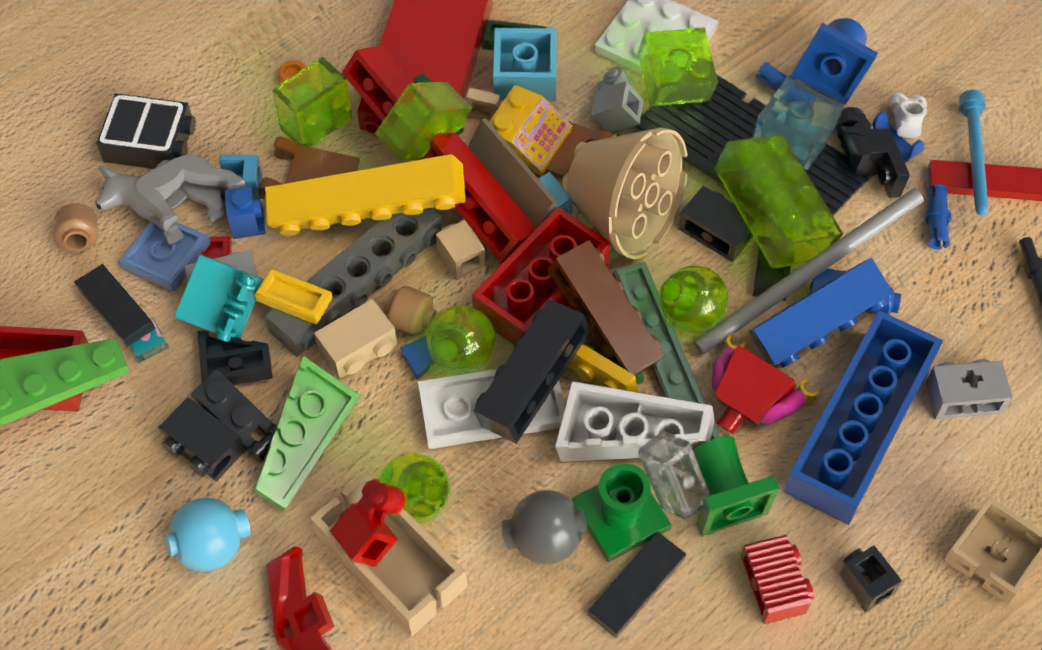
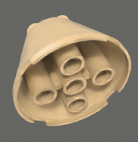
M667 128L651 129L594 140L588 143L580 142L574 150V159L569 172L562 180V190L568 192V196L573 204L620 255L630 259L642 258L648 254V251L645 250L652 243L659 244L663 240L679 211L688 174L682 171V156H688L686 145L680 134Z

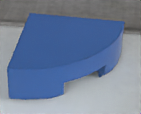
M431 333L400 348L402 356L416 379L421 378L428 372L429 366L434 359L435 345Z

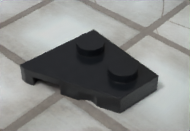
M198 331L202 383L215 370L221 372L233 385L273 378L268 343L254 340L244 341L239 337H231L230 341L226 342L210 337L208 331Z

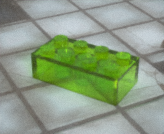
M783 134L727 142L714 169L772 269L806 263L840 240L844 233Z

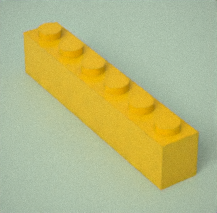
M452 154L265 187L267 225L285 236L297 235L300 233L299 230L308 228L316 231L327 230L330 228V225L338 223L342 225H357L361 223V219L367 218L387 220L392 218V214L397 213L417 215L423 213V209L433 207L439 210L454 208L457 203L466 202L463 164Z

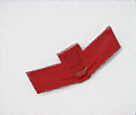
M295 545L266 565L273 634L278 646H281L284 650H332L322 635L334 628V623L323 595L313 592L307 596L302 563L303 549Z

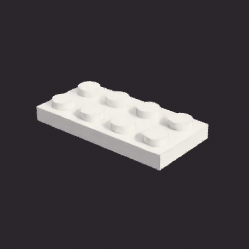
M497 369L418 381L429 449L503 438L483 428L473 412L478 397L487 391L494 380ZM559 381L524 434L561 427L565 406Z

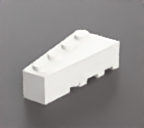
M572 382L555 447L561 462L688 456L696 447L711 440L714 427L713 407L706 404Z

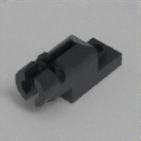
M847 107L840 110L836 115L839 122L833 123L837 138L841 140V147L845 151L855 173L859 175L878 174L879 182L884 186L888 198L901 197L910 173L890 128L874 129L860 108Z

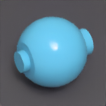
M198 498L185 503L175 512L168 526V534L164 535V543L168 555H174L177 561L186 568L199 572H209L225 566L235 557L239 550L241 539L250 537V525L243 509L232 511L226 503L220 500Z

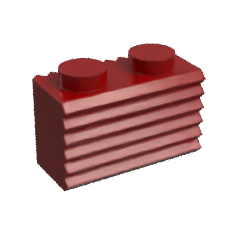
M787 535L744 545L741 559L764 624L806 614L811 605V600L814 599V592L811 582L808 578L803 579L801 570L798 567L801 566V556L795 544L791 545Z

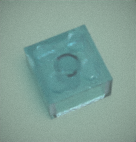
M787 77L759 114L751 142L808 170L836 131L844 105Z

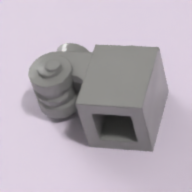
M614 66L609 69L603 76V80L597 83V91L591 112V117L605 131L610 133L639 125L644 99L634 89V81L620 66Z

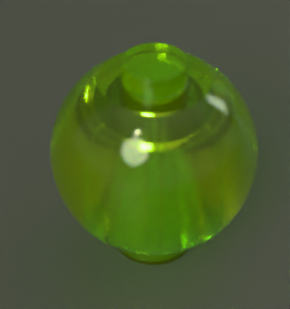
M690 265L673 272L662 284L660 303L664 316L675 328L687 333H702L714 328L724 318L728 309L729 295L724 281L715 271L704 266Z
M458 305L449 307L435 316L428 328L426 343L432 360L440 368L449 373L462 375L479 370L489 361L494 352L496 337L490 320L481 311L470 306Z
M407 452L398 455L387 463L380 474L379 480L403 491L405 505L402 510L407 511L419 524L430 522L439 516L449 501L451 485L447 471L437 459L428 454ZM388 514L390 517H392V518L395 519L396 521H399V518H398L397 514H396V515Z

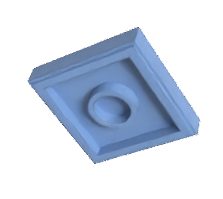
M150 222L118 260V263L122 269L174 291L186 276L184 265L195 263L199 254L202 251L204 253L209 247L211 240L208 235L176 222L183 234V238L170 245L165 240L164 231L156 224Z

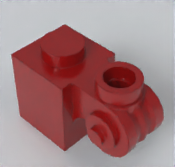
M379 479L370 480L363 486V496L357 504L351 503L329 531L351 561L376 567L398 540L384 522L386 514H399L405 505L403 491L383 483Z

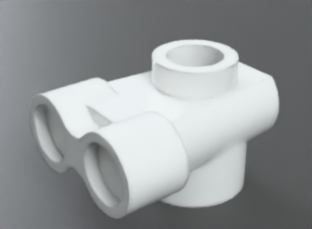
M902 93L892 94L889 98V111L894 114L898 136L918 138L921 134L923 118L927 114L926 99L923 96L907 98Z

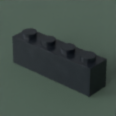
M548 299L542 309L535 313L532 324L525 335L516 341L512 354L506 363L497 369L493 382L487 391L482 393L476 401L473 412L483 428L511 442L518 443L591 331L583 313Z

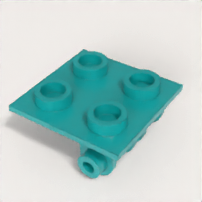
M199 254L174 318L217 333V338L229 342L231 337L241 338L256 301L255 293L264 279Z

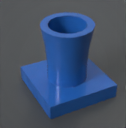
M839 18L829 23V25L822 22L791 75L846 105L876 59L878 52L865 46L867 35L865 29L857 21L849 18Z

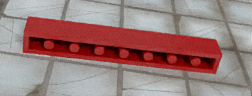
M382 45L357 49L343 69L342 74L412 158L416 161L452 154L463 164L466 202L457 203L454 208L500 263L504 262L537 227Z

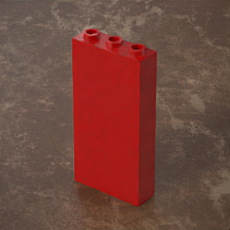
M395 0L380 45L384 47L413 83L415 77L421 73L425 74L462 109L482 44L487 19L489 20L492 11L493 0ZM361 97L357 109L360 130L372 134L380 133L394 136Z

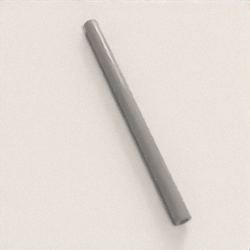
M916 188L911 189L693 341L697 349L704 355L726 340L729 335L736 333L924 202L921 193Z

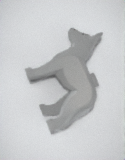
M187 154L170 161L163 160L155 169L141 176L117 174L106 167L98 166L106 180L96 201V207L106 210L126 205L139 216L160 227L164 231L165 240L168 244L172 245L183 238V234L175 222L178 220V216L172 210L183 203L186 198L207 206V216L214 222L225 215L219 190L246 187V184L240 176L231 170L216 168L203 157Z

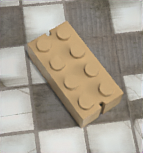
M367 471L341 492L345 509L351 503L357 504L363 496V486L374 479ZM334 497L310 517L314 533L318 539L411 636L437 615V604L442 609L445 608L467 588L466 571L404 508L399 514H386L384 522L398 540L376 567L351 561L329 532L343 513L341 502L337 497Z

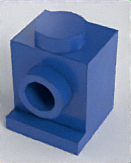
M251 186L224 190L227 218L233 239L266 234L263 206L260 198L254 199Z

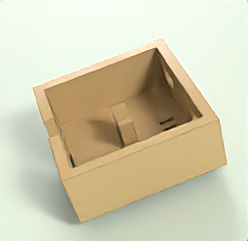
M989 497L951 548L944 561L968 578H971L973 574L984 581L981 587L1008 605L1042 558V531ZM987 547H989V548L991 549V550H990V553H987V552L984 551V550H985ZM1002 557L1006 559L1004 564L999 561Z

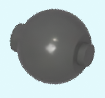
M540 490L527 495L515 507L512 519L502 521V534L506 548H518L525 558L539 564H554L567 559L578 548L582 539V532L587 531L586 517L583 509L577 510L575 503L568 496L553 490Z

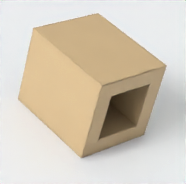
M465 220L457 224L447 225L440 232L436 233L437 252L456 280L485 266V248Z

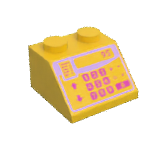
M517 85L513 86L489 121L532 172L541 176L573 130V126L542 95Z

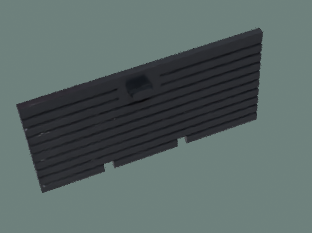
M698 64L675 87L671 88L649 110L643 113L639 125L633 126L639 131L657 128H667L676 131L681 135L687 149L688 156H682L683 160L808 242L872 177V174H856L846 155L816 136L812 135L808 140L802 138L801 136L805 133V129L759 100L753 98L748 104L743 100L747 95L746 92L701 64Z

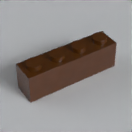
M590 240L562 254L552 262L547 269L548 273L571 309L584 314L591 331L589 337L602 356L632 373L635 377L653 367L664 357L659 341L648 332L643 324L641 313L635 306L630 304L624 294L621 282L612 276L605 265L603 254L599 249L594 248Z

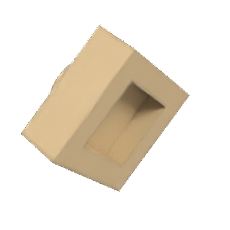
M470 88L466 96L467 117L479 120L486 118L490 121L500 107V95L493 94L487 90Z

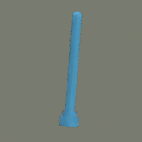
M968 90L960 95L959 108L960 112L967 117L975 212L983 216L989 210L980 116L986 107L985 96L979 90Z

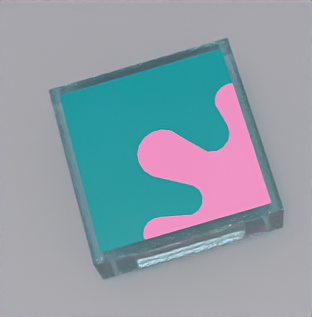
M153 317L150 319L156 329L129 346L138 363L169 349L168 343Z

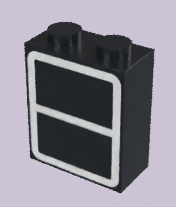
M115 93L96 144L105 163L155 169L163 160L170 161L187 155V141L189 135H193L195 132L196 118L192 116L187 102Z

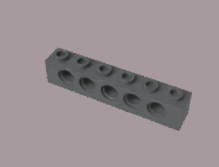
M432 208L423 209L421 214L406 215L397 213L392 214L390 219L377 222L306 281L332 292V295H339L332 298L318 324L315 325L274 308L265 315L270 333L296 357L305 350L312 349L316 345L314 336L316 331L351 312L355 307L357 308L366 303L369 296L375 290L386 286L392 280L394 274L401 268L411 265L417 255L427 246L431 247L436 243V233L442 230L441 216ZM357 274H363L360 277H353Z

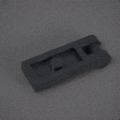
M215 370L191 393V397L202 408L241 436L244 448L257 461L262 463L277 425L272 423L221 372ZM258 429L265 434L259 442L251 436Z

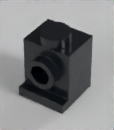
M875 545L864 552L858 548L843 559L844 566L840 576L862 603L861 608L865 613L893 596L902 582L901 578ZM864 576H867V577L870 578V580H871V583H870V584L867 582V580L864 578Z

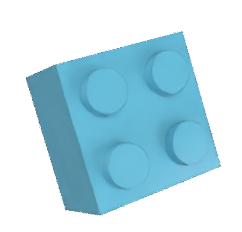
M495 28L494 94L500 95V101H504L513 86L517 85L542 95L547 101H556L557 29Z

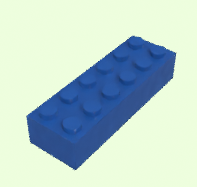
M879 310L792 468L783 492L849 525L932 366L943 340Z

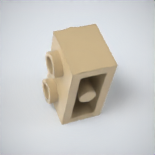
M373 299L314 333L318 351L339 379L348 374L357 373L366 363L376 357L387 355L397 345L395 327Z

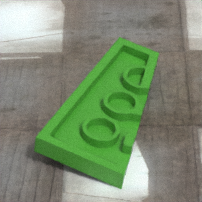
M116 338L0 359V426L130 373Z
M305 356L300 359L253 489L255 494L282 512L287 508L361 396Z

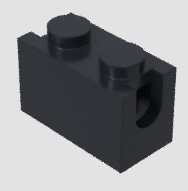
M703 185L681 211L678 230L733 263L754 237L755 232L752 229L757 224L758 218L746 208H740L727 200L721 193L712 191Z
M189 397L158 427L160 432L166 436L162 445L169 453L175 457L181 454L189 460L188 465L198 475L204 477L207 474L215 481H218L245 452L241 436Z

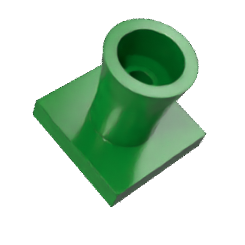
M723 436L709 440L690 452L688 459L700 475L710 494L709 497L704 498L696 522L701 537L768 515L779 491L776 479L772 475L749 483L739 458L734 437Z
M620 463L609 467L601 475L598 485L572 498L577 510L583 509L587 529L607 562L650 541L657 532L663 534L671 529V522L651 493V483L647 474L633 464Z

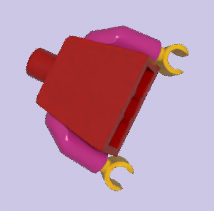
M729 335L727 337L725 348L722 349L712 364V388L716 392L715 398L727 407L716 423L718 426L734 435L744 419L757 427L763 423L773 424L794 414L801 407L813 404L820 391L817 389L814 393L807 392L805 390L809 383L807 379L802 380L797 390H795L797 387L795 380L746 350V341H743L742 345L734 346L732 345L734 336Z

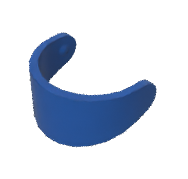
M881 111L875 116L873 128H890L904 162H908L924 151V143L921 140H917L911 145L901 136H898L885 112Z

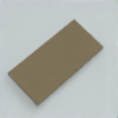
M486 118L481 119L470 141L469 149L538 228L550 216L557 200Z

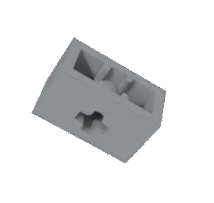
M979 359L967 364L941 363L933 366L926 381L935 420L1003 414L1013 398L1002 360L989 361L987 359Z

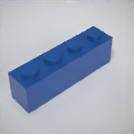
M869 258L749 330V333L766 361L772 366L779 363L783 368L799 359L800 357L797 352L806 346L813 350L827 342L829 338L826 334L837 327L842 332L858 323L855 316L865 310L872 314L886 306L888 303L885 298L892 295L893 291L874 260Z

